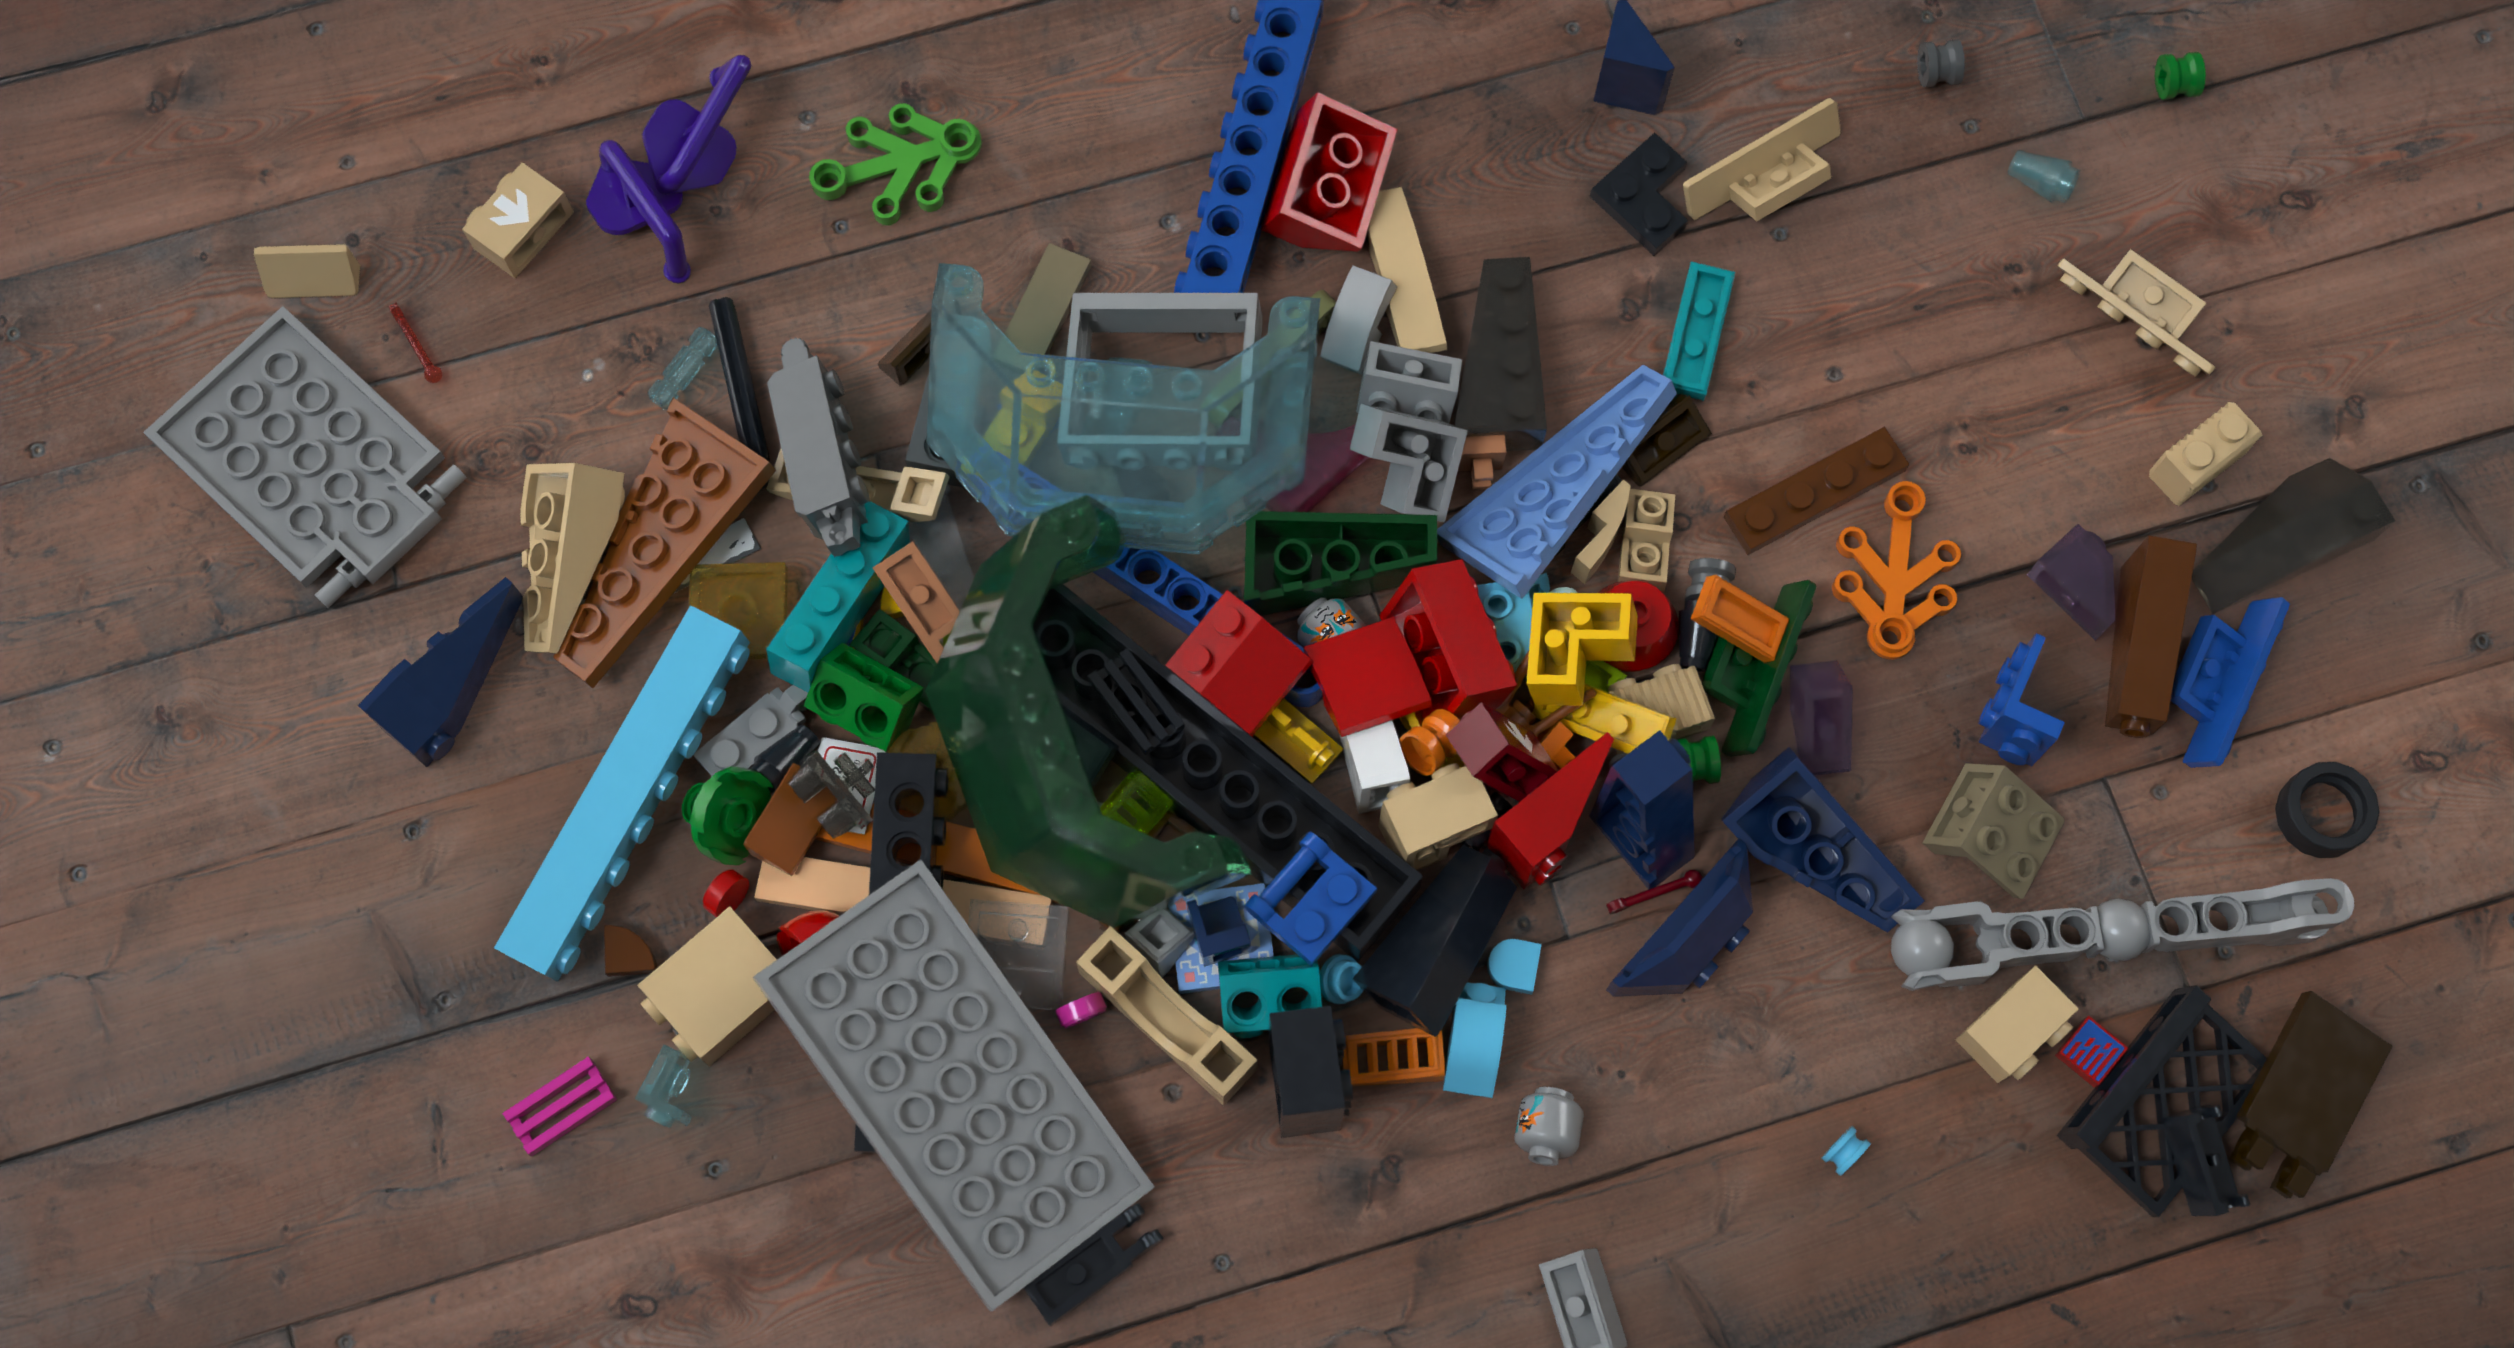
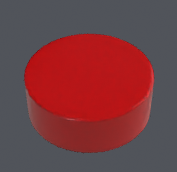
M734 869L723 871L707 888L703 898V908L716 918L728 907L735 911L747 894L749 880Z

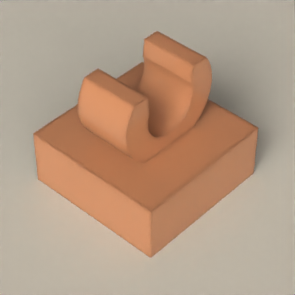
M1505 435L1466 437L1458 471H1471L1472 489H1488L1491 486V480H1493V470L1503 468L1506 455Z

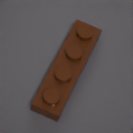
M1884 426L1726 510L1724 519L1746 554L1750 555L1905 472L1910 464Z

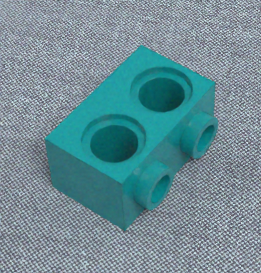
M1286 955L1218 962L1223 1029L1227 1033H1234L1236 1037L1250 1038L1263 1034V1030L1269 1029V1013L1322 1007L1318 961L1313 966H1310L1299 955ZM1293 987H1301L1308 992L1307 997L1302 1002L1296 1004L1286 1002L1282 996L1288 989ZM1245 991L1255 993L1259 997L1257 1003L1249 1008H1240L1232 1002L1236 995Z

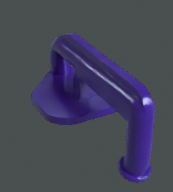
M737 55L721 67H717L710 72L709 79L714 89L701 112L686 102L677 99L664 101L653 112L642 132V139L655 186L661 194L670 195L714 186L723 180L735 159L737 148L731 133L719 124L751 69V62L747 56Z
M605 140L599 147L601 166L586 199L589 213L604 232L612 235L628 234L649 225L663 245L666 259L663 268L665 277L673 283L686 281L690 276L691 268L687 262L682 233L670 216V214L680 208L683 202V193L661 194L655 186L649 163L631 160L619 143L614 140Z

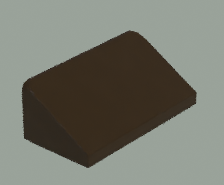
M955 300L937 303L878 362V367L898 385H904L963 325L959 303Z
M1675 395L1623 464V470L1637 486L1642 487L1712 434L1690 395Z

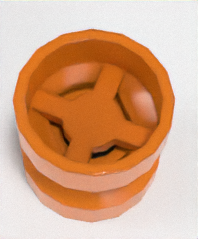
M1436 709L1423 720L1422 727H1413L1402 735L1399 742L1406 763L1417 773L1427 776L1442 767L1445 763V758L1455 757L1458 753L1446 734L1460 722L1459 719L1447 710Z

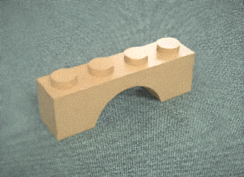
M1111 926L1076 961L1079 974L1096 990L1101 991V994L1223 1106L1257 1071V1059L1221 1026L1214 1024L1189 1005L1164 981L1149 961Z

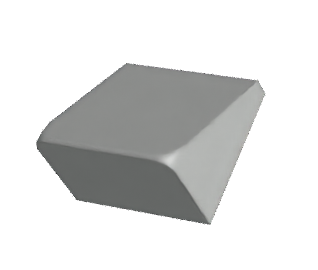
M1159 904L1125 933L1126 940L1149 961L1161 977L1169 972L1195 937L1194 932L1162 904Z

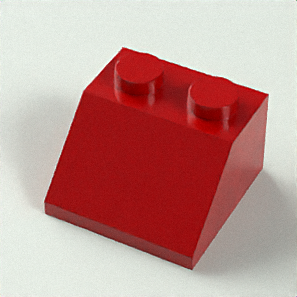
M1226 590L1165 666L1253 737L1314 661L1262 616Z

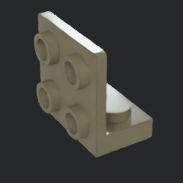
M1965 763L1922 844L1934 854L1967 857L2013 898L2023 899L2063 826L2064 818L2006 766Z

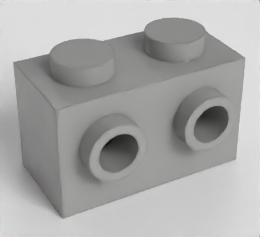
M1371 341L1361 379L1356 413H1359L1361 404H1366L1449 424L1458 393L1462 359Z

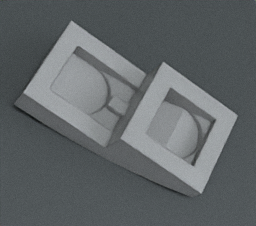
M1352 265L1327 327L1320 355L1323 360L1360 375L1363 374L1370 342H1379L1382 333L1377 329V326L1397 289L1392 280Z

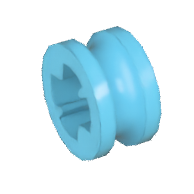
M1853 1126L1822 1156L1825 1162L1832 1161L1836 1164L1837 1169L1835 1172L1840 1176L1871 1145L1867 1139L1859 1140L1856 1137L1857 1130Z

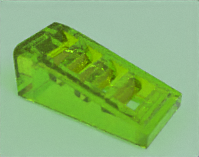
M1139 771L1131 772L1079 832V835L1088 839L1095 835L1106 846L1113 848L1117 855L1113 871L1162 819L1174 802L1143 773ZM1134 792L1150 805L1147 811L1131 797ZM1121 806L1138 820L1134 826L1117 812ZM1107 821L1125 836L1121 842L1103 827ZM1094 869L1103 878H1107L1111 874Z

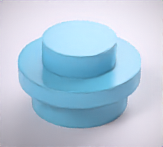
M1337 954L1330 957L1320 971V986L1323 997L1335 1004H1345L1358 998L1363 990L1352 978L1362 966L1348 955Z

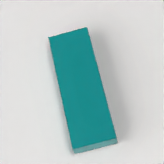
M1692 261L1690 263L1663 376L1672 380L1677 394L1690 395L1691 398L1705 400L1736 272Z

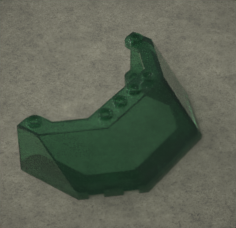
M1086 494L1041 513L979 566L925 691L991 872L1108 926L1117 928L1252 874L1241 846L1230 837L1192 832L1164 843L1104 816L1100 811L1032 627L1048 590L1114 563L1124 550V534L1115 511Z

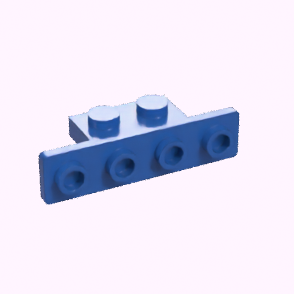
M2283 597L2252 601L2246 610L2238 632L2215 615L2200 617L2174 677L2170 700L2199 722L2183 758V763L2190 768L2221 766L2230 753L2232 741L2242 717L2249 708L2250 698L2260 675L2266 668V661L2275 639L2282 630L2283 620L2290 606V603Z

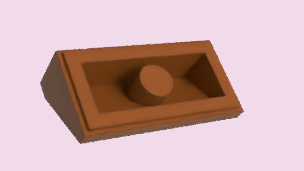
M793 763L745 839L744 847L752 856L793 876L843 793L804 767Z

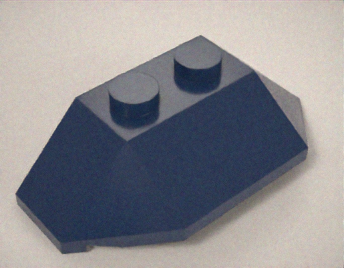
M1739 838L1611 981L1606 989L1607 992L1613 997L1683 994L1692 983L1699 989L1705 984L1719 967L1712 961L1723 947L1732 953L1750 932L1744 926V923L1753 913L1747 844Z

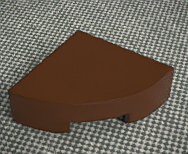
M604 925L605 974L608 977L649 974L657 969L654 954L637 934L620 926Z

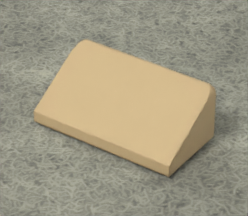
M345 244L254 248V257L266 295L270 298L354 296L359 292L360 264Z

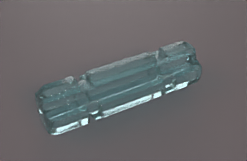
M703 327L695 329L688 339L690 342L689 346L683 345L662 372L663 380L657 379L648 390L650 400L660 408L667 410L673 397L675 399L679 398L676 394L678 390H685L705 364L702 360L704 356L710 357L718 347L716 336Z

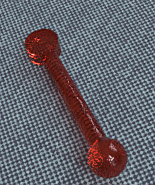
M396 302L388 306L389 310L425 369L424 378L430 383L439 382L442 378V370L432 364Z

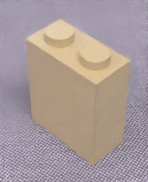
M728 907L637 985L647 996L640 1004L659 1026L668 1020L679 1034L672 1041L690 1062L699 1056L708 1066H711L775 1010L753 977L777 959L735 911Z

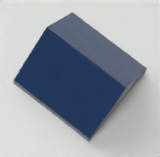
M1619 0L1616 4L1593 101L1656 115L1663 110L1675 67L1627 0Z

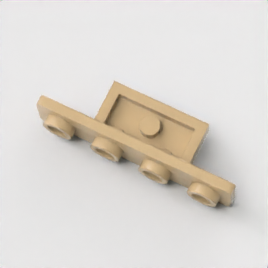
M1831 98L1824 100L1685 181L1683 189L1688 215L1696 220L1727 201L1732 200L1754 220L1759 221L1831 179L1830 164L1814 151L1834 140L1841 133L1837 102Z
M2130 249L2103 285L2097 283L2064 258L2057 265L2064 272L2060 278L2061 282L2081 296L2087 289L2102 299L2097 306L2100 310L2119 323L2125 316L2140 326L2135 333L2138 337L2157 350L2162 344L2168 346L2178 354L2173 362L2194 377L2200 371L2209 376L2216 368L2178 340L2206 305V302Z

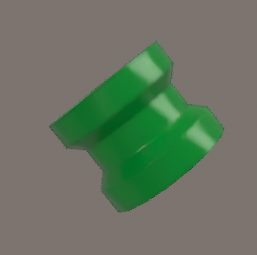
M2199 52L2186 53L2182 58H2176L2172 54H2164L2158 57L2155 66V86L2160 99H2173L2177 94H2185L2188 98L2201 96L2205 87L2206 69L2204 59Z
M1714 735L1703 736L1698 742H1689L1685 738L1675 739L1689 755L1690 763L1688 765L1692 768L1693 782L1696 780H1704L1708 784L1720 782V752Z

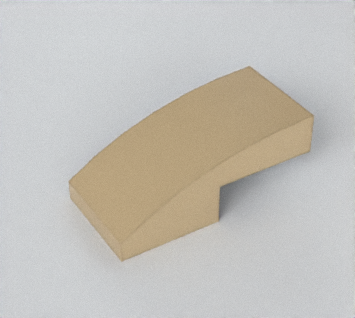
M1624 479L1592 512L1587 528L1596 536L1576 556L1571 573L1584 584L1587 583L1604 561L1618 533L1627 507L1631 486Z

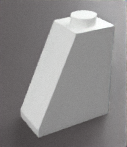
M1393 720L1343 737L1340 736L1358 814L1381 809L1383 801L1388 799V792L1398 786L1410 783L1409 771Z

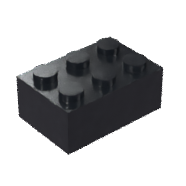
M1331 1006L1269 1013L1268 1043L1281 1138L1340 1131L1343 1117L1350 1116L1349 1109L1351 1108V1101H1353L1350 1071H1340L1339 1068L1343 1066L1342 1058H1344V1050H1346L1342 1019L1333 1020Z

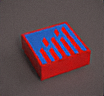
M2087 1016L2055 1056L2095 1088L2103 1081L2127 1051L2128 1047L2094 1019Z

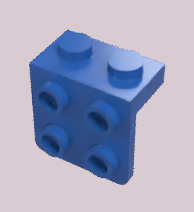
M2037 633L2028 644L2019 642L2012 657L2006 658L1995 681L2000 687L1994 699L1989 698L1978 721L1979 725L1985 727L1979 743L1998 751L1999 756L2009 763L2015 765L2027 764L2031 767L2058 740L2065 723L2019 702L2046 638Z

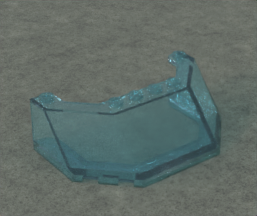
M939 263L931 311L927 445L938 458L941 456L956 473V478L978 503L982 502L995 517L997 525L1007 536L1200 554L1213 545V539L1233 525L1239 527L1266 508V502L1285 489L1290 491L1304 481L1317 367L1320 298L1289 296L1279 300L1271 309L1268 334L1217 369L1203 370L1020 352L981 309L984 284L979 272L965 265Z

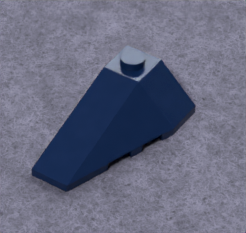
M506 577L463 611L459 618V627L453 632L445 634L438 631L427 640V647L429 649L426 654L413 664H410L406 659L401 661L359 703L358 707L387 735L425 767H428L433 760L437 761L443 758L453 747L454 738L461 731L523 601L521 593Z
M1790 747L1785 749L1749 781L1721 818L1732 833L1747 844L1748 851L1755 858L1774 866L1804 886L1818 891L1841 907L1885 932H1889L1898 924L1891 918L1893 914L1901 909L1915 910L1925 901Z

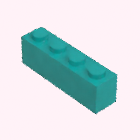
M871 501L864 504L868 523L861 524L860 526L861 547L853 551H846L843 555L834 557L832 553L830 554L766 649L770 673L807 693L809 692L820 659L842 642L844 644L848 642L860 620L864 618L884 588V584L873 570V567L910 543L909 521Z

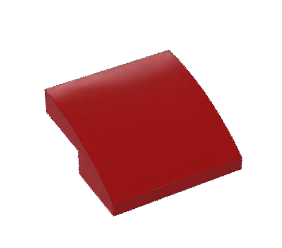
M1394 617L1303 647L1304 653L1314 661L1309 668L1322 691L1324 706L1341 737L1432 707V701L1421 672Z

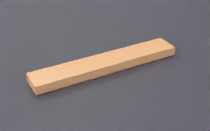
M804 857L793 876H790L762 861L754 898L758 902L813 911L826 910L842 915L869 896L870 868ZM944 880L943 891L976 937L1044 948L1052 908V897Z

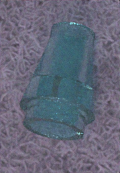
M2019 149L2012 159L2007 174L2017 178L2049 202L2053 203L2057 200L2065 204L2076 186L2081 170L2073 167L2072 161L2027 153Z

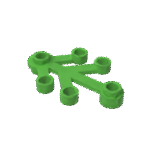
M897 104L889 112L892 130L900 135H907L914 131L931 140L915 145L872 126V123L865 117L852 118L846 125L849 143L856 148H865L870 145L888 154L847 167H843L836 160H821L814 164L810 170L809 179L812 189L821 199L835 200L841 197L849 186L894 173L883 194L877 196L872 203V210L876 221L882 225H892L901 216L899 204L921 165L938 159L928 181L921 182L915 192L917 203L922 210L927 212L937 211L944 203L943 189L957 164L973 160L981 150V135L973 124L963 119H953L943 125L916 113L913 107L908 104ZM901 115L911 117L906 123L896 122V119ZM864 128L868 130L864 136L857 137L853 135L856 129ZM957 140L967 142L965 146L952 147V144ZM827 180H836L838 182L830 188L822 187ZM930 191L938 194L935 199L930 201L922 198L925 193ZM884 205L894 207V210L889 214L879 212L880 208Z

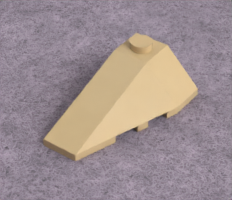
M578 463L527 464L520 509L521 526L529 527L530 550L526 549L522 552V567L528 568L531 573V586L523 596L525 651L558 653L618 521L619 510L625 499L623 488L624 473Z

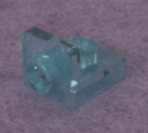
M665 1044L662 1046L635 1099L647 1107L643 1116L669 1129H671L674 1121L688 1127L692 1117L685 1111L669 1104L672 1096L678 1097L684 1090L690 1077L691 1071L687 1069L690 1061L681 1052Z

